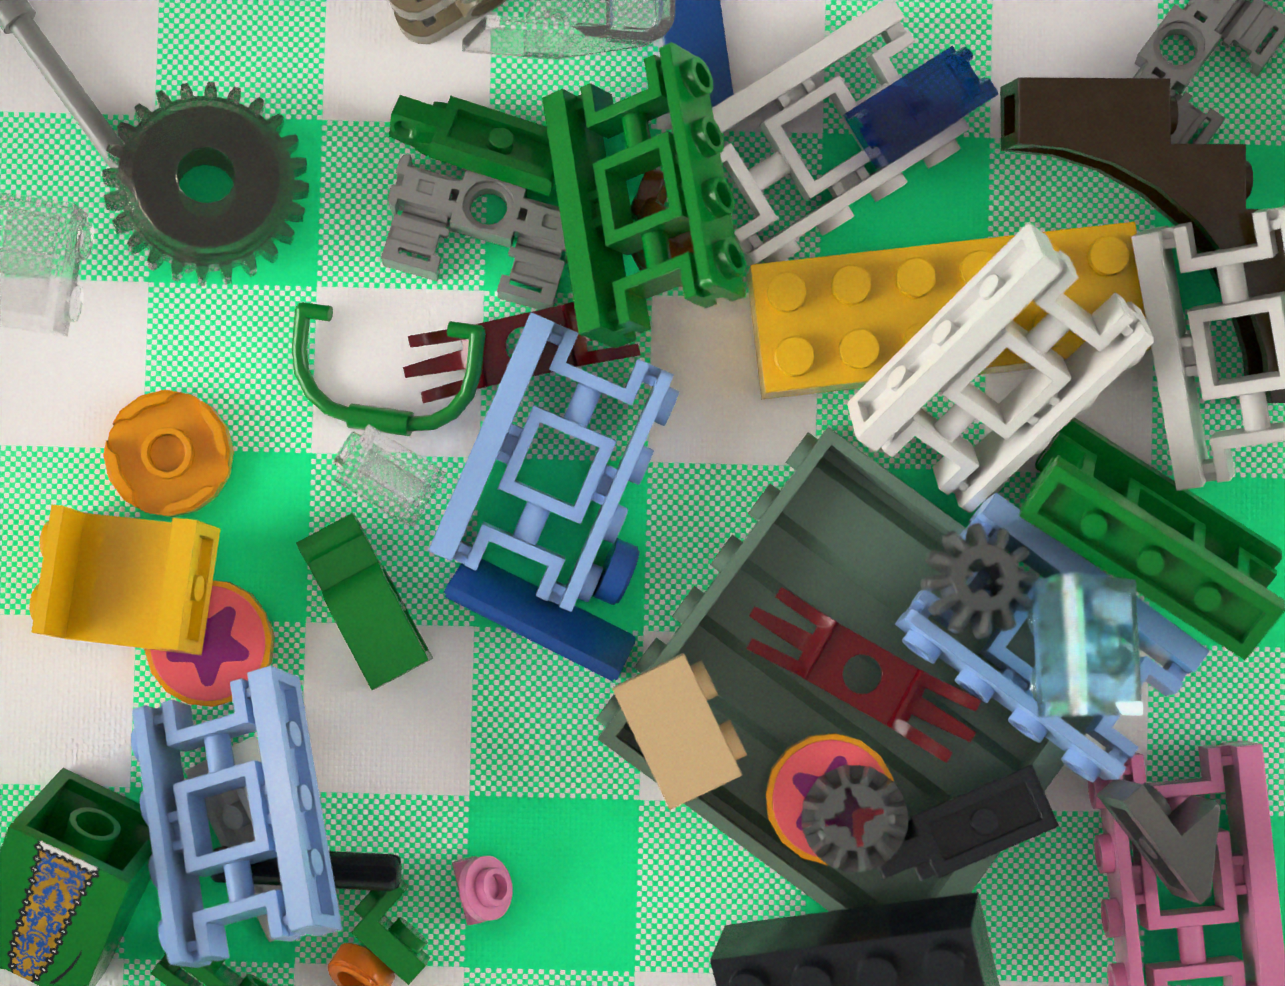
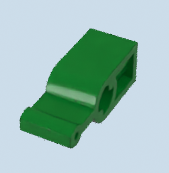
M351 513L296 542L301 555L308 564L322 591L325 603L371 691L434 659L393 581L379 561L355 513Z

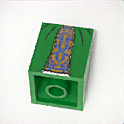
M62 768L8 826L0 848V969L7 970L38 986H96L107 971L151 879L149 859L153 853L149 826L142 816L139 803L66 768Z

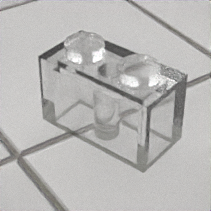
M0 192V327L68 337L70 322H78L82 312L84 297L83 287L77 285L81 260H88L90 257L94 239V228L92 223L87 222L88 213L76 204Z
M369 424L362 435L353 431L347 437L333 462V465L340 468L339 473L334 479L336 483L398 521L412 527L417 523L447 474L435 464Z

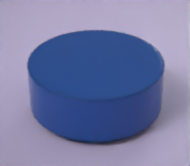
M619 538L616 539L603 562V570L592 597L611 605L620 602L639 559L640 551L638 546Z

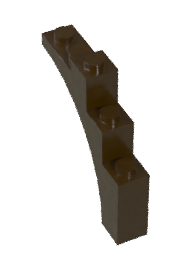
M1018 77L1000 87L1001 151L1050 156L1099 172L1141 196L1173 225L1177 226L1178 224L1192 222L1197 254L1257 243L1252 214L1260 209H1246V199L1250 196L1253 187V170L1250 162L1246 161V144H1171V135L1174 134L1177 128L1179 111L1177 100L1170 93V78ZM1281 229L1274 230L1278 253L1274 257L1243 262L1249 297L1285 291V249ZM1209 268L1208 270L1220 291L1217 268ZM1269 312L1231 318L1242 353L1244 376L1279 371ZM1285 389L1265 391L1267 404L1285 403Z

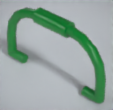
M301 302L296 306L292 337L294 375L305 397L325 415L346 422L348 428L410 436L412 432L436 430L452 422L461 415L474 399L482 374L486 336L485 329L481 325L453 321L448 323V337L469 340L466 372L461 389L445 408L431 415L414 416L412 411L351 403L347 407L333 402L318 388L309 370L307 350L310 319L330 322L333 317V307Z

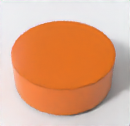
M353 943L341 944L328 964L329 975L337 986H391L395 980L394 972L373 952Z

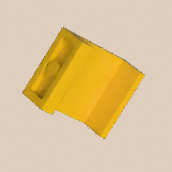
M51 504L49 521L44 524L40 534V551L43 556L40 580L30 597L29 610L33 620L31 633L59 639L202 655L221 529L193 519L172 517V522L84 513L66 506Z

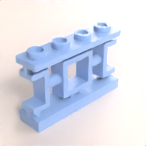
M530 312L428 552L451 562L456 560L465 564L464 566L477 570L488 542L495 543L546 565L547 568L536 591V596L559 604V607L572 612L577 598L589 602L596 588L603 567L594 564L593 561L602 540L612 544L616 541L629 510L619 505V501L628 481L637 485L641 483L654 452L653 449L644 446L654 422L662 426L666 425L680 391L669 387L674 374L640 359L636 360L625 388L566 363L578 333ZM549 341L559 346L549 370L578 382L564 417L533 405L526 424L522 428L512 422L546 343ZM642 382L652 386L619 465L615 468L608 465L607 462L617 441L589 429L587 426L602 393L633 405ZM540 423L598 447L574 505L516 480ZM496 460L508 464L498 489L527 501L513 534L483 521L476 540L472 545L463 541L462 538ZM594 501L601 504L567 585L556 581L565 562V556L537 545V542L550 512L581 524L590 502Z
M996 492L979 506L968 521L970 523L968 527L972 524H982L986 533L987 543L997 530L1001 528L1009 532V541L1005 550L1011 552L1025 546L1029 549V556L1022 562L1043 577H1038L1035 584L1027 586L1023 591L1033 601L1031 609L1025 612L1011 609L1015 617L1016 626L1005 632L997 628L980 651V654L1000 668V671L995 670L928 620L930 616L948 630L949 621L954 613L949 608L939 615L932 616L928 608L933 602L940 599L932 592L925 590L918 592L907 611L902 613L896 621L895 625L906 633L902 642L922 659L934 664L940 658L956 670L959 675L956 677L955 682L970 695L984 703H988L992 697L1011 711L1012 714L1008 721L1022 734L1038 743H1041L1044 737H1046L1062 749L1065 754L1061 761L1082 778L1090 782H1095L1097 777L1102 780L1119 779L1126 770L1125 762L1128 758L1134 756L1139 747L1115 730L1113 726L1144 682H1147L1164 696L1177 694L1184 684L1182 682L1187 674L1196 672L1210 650L1090 561L1019 517L1020 509ZM968 527L960 534L965 541ZM985 570L974 573V576L969 578L966 583L969 589L975 593L983 590L984 586L989 584L988 580L990 577ZM1038 602L1086 637L1055 683H1052L1006 648ZM1113 630L1148 655L1136 658L1120 681L1094 662L1114 634ZM1078 683L1088 689L1105 703L1084 732L1106 747V749H1101L1034 699L1035 696L1052 708L1063 706Z
M271 665L247 672L248 681L241 678L230 682L235 713L194 725L191 706L173 699L162 702L161 707L158 708L144 705L132 710L134 729L131 733V747L135 758L140 764L143 792L140 795V809L145 822L149 826L153 853L149 859V872L153 884L158 889L162 915L158 926V935L161 946L167 954L171 965L200 968L210 965L211 960L221 961L230 958L225 925L265 914L268 917L271 939L290 942L301 939L300 936L303 935L322 936L342 930L300 678ZM257 731L262 762L253 760L235 766L231 738ZM205 746L209 773L184 781L180 750L187 752ZM247 786L255 841L213 852L205 798ZM277 857L283 891L275 889L255 895L251 864ZM224 872L229 902L204 909L199 876L208 877Z

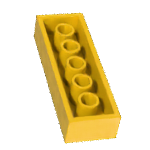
M1135 221L1043 232L1048 236L1053 249L1057 253L1061 250L1070 257L1079 277L1063 292L1064 295L1092 315L1116 292L1126 303L1130 301L1140 308L1146 320L1132 243V236L1137 234ZM1015 235L750 265L747 273V283L761 400L861 389ZM1033 299L1012 320L1030 332L1048 312L1035 304ZM1069 330L1051 349L1066 361L1086 341L1072 330ZM1151 346L1145 352L1151 350ZM1006 347L979 375L1035 369V367Z

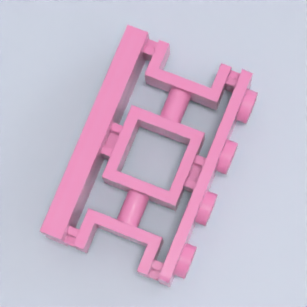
M1244 740L1223 742L1220 745L1198 746L1201 778L1148 783L1160 792L1170 805L1172 811L1191 795L1226 793L1229 831L1218 828L1212 880L1215 905L1160 910L1156 873L1133 842L1134 862H1131L1129 837L1096 795L1112 780H1102L1097 777L1095 782L1087 780L1091 806L1093 809H1100L1103 834L1095 835L1094 837L1096 865L1100 874L1107 873L1110 899L1101 900L1102 926L1106 938H1114L1116 963L1108 964L1107 967L1108 986H1144L1136 905L1139 907L1140 925L1147 930L1177 928L1180 960L1144 964L1147 986H1168L1167 981L1223 976L1224 986H1285V949L1262 744ZM1136 752L1132 758H1128L1125 762L1126 770L1122 775H1125L1126 781L1143 784L1146 783L1144 754ZM1239 922L1243 961L1234 955L1206 958L1203 925Z

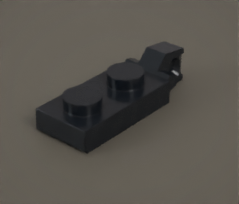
M1029 765L910 816L911 820H908L906 835L899 850L891 859L877 867L883 879L912 867L915 868L920 881L932 876L940 878L1059 827V824L1033 766Z

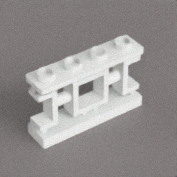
M883 0L712 108L714 120L722 134L773 101L780 110L779 113L759 125L775 151L774 154L752 168L747 169L732 143L724 146L723 151L720 153L722 163L756 216L734 231L735 239L743 251L745 262L748 266L757 264L762 260L765 263L785 261L801 250L795 240L796 238L815 226L822 236L855 216L849 207L853 202L868 193L877 202L908 182L902 172L923 159L929 169L961 149L955 138L969 130L970 127L964 118H958L954 111L955 105L950 97L939 101L921 112L889 59L916 42L911 32H906L900 22L905 17L895 0ZM881 34L887 45L865 58L881 85L879 88L858 101L854 100L840 75L816 88L811 80L813 76ZM830 97L860 146L861 151L814 180L781 126L825 98ZM893 108L896 109L910 134L919 131L931 122L935 123L939 130L938 132L869 175L864 165L885 152L884 147L869 123ZM788 174L805 201L828 188L833 197L832 199L769 239L761 242L756 233L778 220L761 191Z
M1285 205L1277 208L1260 209L1252 214L1257 238L1256 244L1197 254L1192 222L1172 227L1167 225L1145 229L1132 236L1146 322L1154 336L1151 350L1176 490L1203 487L1208 481L1217 480V483L1231 481L1235 474L1231 448L1285 441V422L1270 423L1265 391L1285 389V291L1249 297L1243 262L1272 258L1278 253L1274 231L1276 229H1281L1285 249ZM1174 247L1177 250L1180 273L1217 268L1222 302L1192 307L1187 312L1191 330L1190 334L1186 332L1172 252ZM1269 312L1279 371L1219 380L1209 321ZM1194 375L1199 376L1203 401L1239 395L1244 427L1214 432L1210 437L1213 458L1210 459L1208 457Z
M1028 222L847 402L856 439L875 452L882 447L883 451L893 458L916 436L943 455L932 467L939 490L947 495L953 492L959 507L971 513L987 498L996 492L998 493L1003 488L1006 480L1026 461L1040 454L1048 446L1052 437L1071 419L1090 408L1097 399L1098 394L1124 370L1136 365L1143 357L1146 349L1154 342V336L1141 309L1130 301L1126 303L1116 292L1092 315L1064 295L1063 292L1079 278L1070 257L1061 250L1057 253L1053 249L1048 236ZM1034 299L1035 304L1048 312V314L1028 332L1012 319ZM1069 330H1072L1086 342L1064 361L1063 357L1053 351L1051 347ZM1007 347L1035 367V369L998 403L970 382ZM940 390L943 396L955 404L937 420L921 408ZM977 419L992 429V431L973 448L972 443L961 437L960 434Z

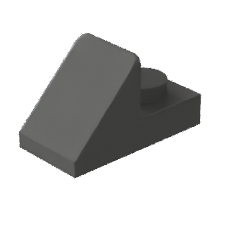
M1122 779L1112 780L1096 794L1172 895L1198 904H1202L1211 896L1220 817L1218 801L1193 795L1185 799L1172 811L1166 799L1150 784H1139Z

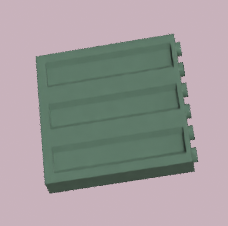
M828 427L824 430L818 439L807 432L785 462L794 469L792 475L780 490L771 483L767 486L748 512V515L757 520L755 525L743 541L733 534L710 564L719 572L705 592H702L696 586L691 589L672 615L674 619L681 623L679 628L667 644L656 637L634 669L642 673L682 653L685 654L689 665L702 660L718 693L717 697L707 701L718 725L728 720L731 721L747 756L736 760L742 776L684 804L826 910L836 911L971 893L1000 852L940 878L932 876L920 881L915 868L912 867L883 879L877 868L863 872H848L836 869L830 865L801 858L781 842L768 819L765 793L771 768L788 747L809 735L837 733L861 740L879 754L905 800L908 820H911L910 816L1029 765L1033 766L1045 792L1064 766L1061 758L1065 752L1046 737H1044L1041 743H1038L1022 734L1008 721L1012 712L992 697L988 703L981 701L978 709L973 711L928 689L925 690L922 695L923 698L976 732L970 743L911 715L907 722L908 724L953 752L948 762L945 763L886 725L798 675L746 649L751 638L796 660L800 658L802 651L796 649L749 616L755 606L813 634L817 627L816 625L810 623L775 598L779 589L783 587L839 624L916 668L966 692L955 682L956 677L959 675L956 670L940 658L933 664L916 655L902 642L906 633L895 625L901 614L906 612L912 604L911 602L917 593L922 590L921 580L932 575H941L940 572L931 568L925 562L927 554L932 550L947 553L943 546L942 537L950 531H955L960 535L966 528ZM1017 566L1018 572L1023 571L1021 568ZM1018 587V590L1021 592L1026 589V587ZM940 590L930 591L938 598L942 599ZM1038 602L1006 648L1052 683H1055L1086 637ZM930 616L928 617V620L995 670L1000 671V668L980 654V651L998 628L993 621L990 636L984 639H977L972 631L971 620L962 632L954 634ZM1111 636L1094 662L1120 681L1134 660L1140 658V656ZM857 655L845 664L843 679L851 691L864 694L877 687L881 679V670L878 663L872 657ZM1079 683L1063 706L1052 708L1039 697L1035 696L1034 698L1084 736L1087 734L1084 731L1105 703ZM614 694L595 719L605 726L598 736V740L656 782Z

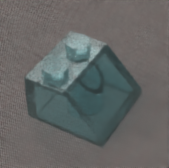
M1068 573L1032 582L1033 605L1028 610V624L1035 640L1036 666L1032 670L1030 683L1033 698L1037 702L1038 718L1143 715L1136 580Z

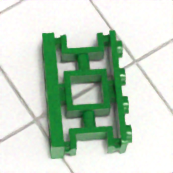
M673 42L659 47L660 57L654 54L644 59L648 89L619 102L613 103L612 94L592 83L580 87L581 95L578 96L562 88L542 97L579 335L613 348L636 341L635 332L643 333L651 330L646 299L681 285L683 286L685 300L703 308L717 305L716 299L720 297L731 302L745 297L742 275L746 270V262L743 251L735 239L731 216L735 209V201L732 190L724 177L720 155L724 149V140L721 130L714 120L710 93L713 91V79L709 68L700 57L691 54ZM670 112L673 133L666 131L651 138L648 122ZM624 132L627 149L606 157L603 137L609 139ZM662 166L669 208L633 222L626 181ZM691 231L694 254L687 252L671 258L668 239ZM644 250L647 269L626 277L623 254L628 256Z
M1077 418L1071 419L1056 433L1048 446L1036 458L1035 468L1041 474L1030 489L1031 494L1021 506L1019 517L1246 661L1285 612V600L1267 589L1277 576L1275 567L1282 559V550L1190 490H1176L1174 480Z

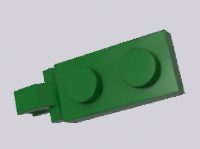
M399 95L391 113L389 137L414 147L421 154L429 155V158L550 197L555 184L546 126L454 96H450L448 103L435 101L431 105Z

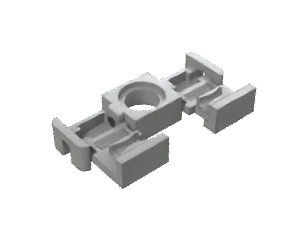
M1190 0L1184 9L1174 4L1137 54L1134 64L1140 68L1133 76V78H1170L1171 96L1176 98L1179 111L1177 128L1174 134L1171 135V144H1188L1205 119L1210 123L1207 127H1204L1193 144H1208L1225 119L1224 116L1212 108L1205 114L1190 104L1189 101L1192 95L1188 92H1185L1183 96L1181 95L1215 50L1220 39H1223L1222 45L1226 48H1229L1233 42V46H1239L1245 50L1249 56L1246 61L1253 65L1250 73L1258 77L1285 40L1284 14L1262 0H1253L1252 2L1246 0ZM1196 15H1200L1206 21L1201 22L1196 18ZM1271 29H1275L1277 31L1276 34L1271 36L1260 53L1255 52ZM1182 35L1193 43L1195 57L1186 64L1174 65L1162 56L1160 43L1166 37Z
M405 154L400 158L396 169V184L391 185L388 195L390 210L394 217L381 256L384 267L438 281L441 257L436 256L435 251L440 237L448 239L450 230L446 226L448 220L451 219V232L510 248L508 256L515 259L510 276L501 275L497 289L498 299L537 310L554 307L555 296L565 266V261L560 260L562 251H566L559 207L527 198V189L466 170L463 180L412 166L411 154ZM494 194L500 197L507 206L504 218L491 225L476 221L470 210L474 200L481 195ZM400 205L404 206L402 214L398 215ZM514 238H518L516 246L512 247ZM399 250L428 257L430 261L400 254ZM510 281L542 289V291L539 293L510 284Z

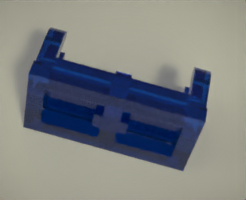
M952 45L843 114V117L875 169L890 164L999 95L989 78L983 77L980 79L975 74L969 62L973 59L974 55L967 47H962L956 51Z

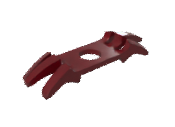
M574 302L532 311L536 315L578 333L566 363L572 366L579 367L641 355L638 344L588 351L586 342L593 340L579 335ZM530 312L477 324L484 327L486 332L482 374L477 389L500 384L511 359L506 351L507 338L512 331L525 326ZM447 329L408 336L410 348L461 340L463 350L403 367L405 378L466 369L469 340L448 337ZM547 341L533 376L553 372L549 368L559 347L558 345ZM463 380L420 392L423 404L457 395Z
M783 587L779 589L775 598L810 623L816 625L817 627L813 634L754 606L749 615L752 619L796 649L802 651V654L796 660L751 638L746 649L798 675L886 725L945 763L948 762L953 752L908 724L907 722L911 715L970 743L976 735L975 731L923 698L922 695L928 689L973 711L978 709L981 700L916 668L839 624ZM857 655L872 657L878 663L881 670V679L877 687L864 694L851 691L843 679L845 664Z

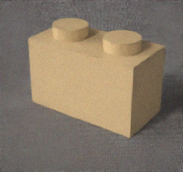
M682 653L612 687L670 810L742 776L736 760L747 756L731 721L728 720L718 725L707 701L717 697L718 693L702 660L689 665L685 654Z

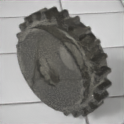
M207 82L204 96H194L189 84L182 83L180 89L181 99L171 101L169 96L163 90L156 92L158 108L153 112L138 103L134 107L138 125L134 127L120 122L117 126L118 136L125 145L108 144L106 149L108 160L118 165V168L111 167L102 170L103 184L112 188H118V190L104 195L106 210L123 211L112 220L113 229L116 234L126 233L131 230L133 232L127 242L128 251L134 255L147 248L150 251L147 259L148 268L155 271L166 261L171 264L172 280L177 282L183 277L186 269L196 271L198 286H205L209 272L219 271L225 285L232 284L233 268L241 266L250 277L256 275L257 265L255 258L259 255L271 263L277 261L278 250L274 244L275 240L289 245L294 241L295 232L286 222H303L305 216V208L293 202V200L308 198L309 183L294 179L307 171L306 158H290V155L298 149L299 139L297 135L292 134L284 137L279 135L284 127V117L279 113L268 120L263 118L264 100L260 97L255 99L249 107L241 104V88L236 86L229 92L227 99L217 97V89L214 82ZM207 165L215 166L226 172L233 181L234 186L230 193L221 200L203 203L186 196L179 183L183 176L191 169Z

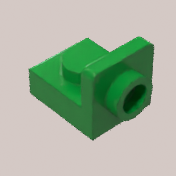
M401 879L399 888L395 890H371L353 910L362 920L351 933L409 986L426 967L430 956L422 950L428 943L427 940L414 926L402 917H399L393 923L385 916V913L409 887Z

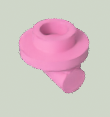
M472 856L452 862L467 925L492 921L502 917L511 904L513 894L511 877L505 865L492 856Z

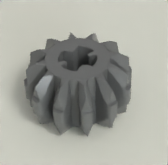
M980 523L972 524L968 527L966 541L955 531H950L944 535L942 541L947 553L932 550L925 558V562L931 568L940 572L941 575H932L921 580L922 590L928 592L940 590L942 599L933 602L929 606L928 610L931 615H939L950 608L954 613L949 621L948 630L954 634L960 633L971 620L972 631L977 639H984L990 636L992 621L1004 632L1014 628L1016 622L1011 609L1025 612L1030 610L1033 605V601L1029 596L1018 590V587L1035 584L1037 582V574L1032 571L1018 572L1016 565L1029 556V549L1022 546L1008 554L1004 549L1009 541V532L1002 528L997 530L987 543L985 530ZM985 570L991 579V583L985 585L983 590L973 593L969 589L966 580L973 577L974 573Z

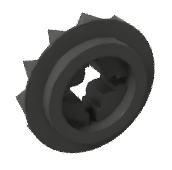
M842 765L826 773L816 780L803 801L802 830L813 852L826 864L836 869L848 872H863L877 868L891 859L904 841L908 826L905 800L894 781L870 766ZM847 790H852L853 798L857 799L861 809L872 808V811L881 809L884 811V814L874 816V820L864 823L865 834L862 835L864 846L861 847L857 846L856 838L852 837L848 827H837L836 824L826 826L825 822L834 820L835 816L845 812L844 802L847 801L845 792Z

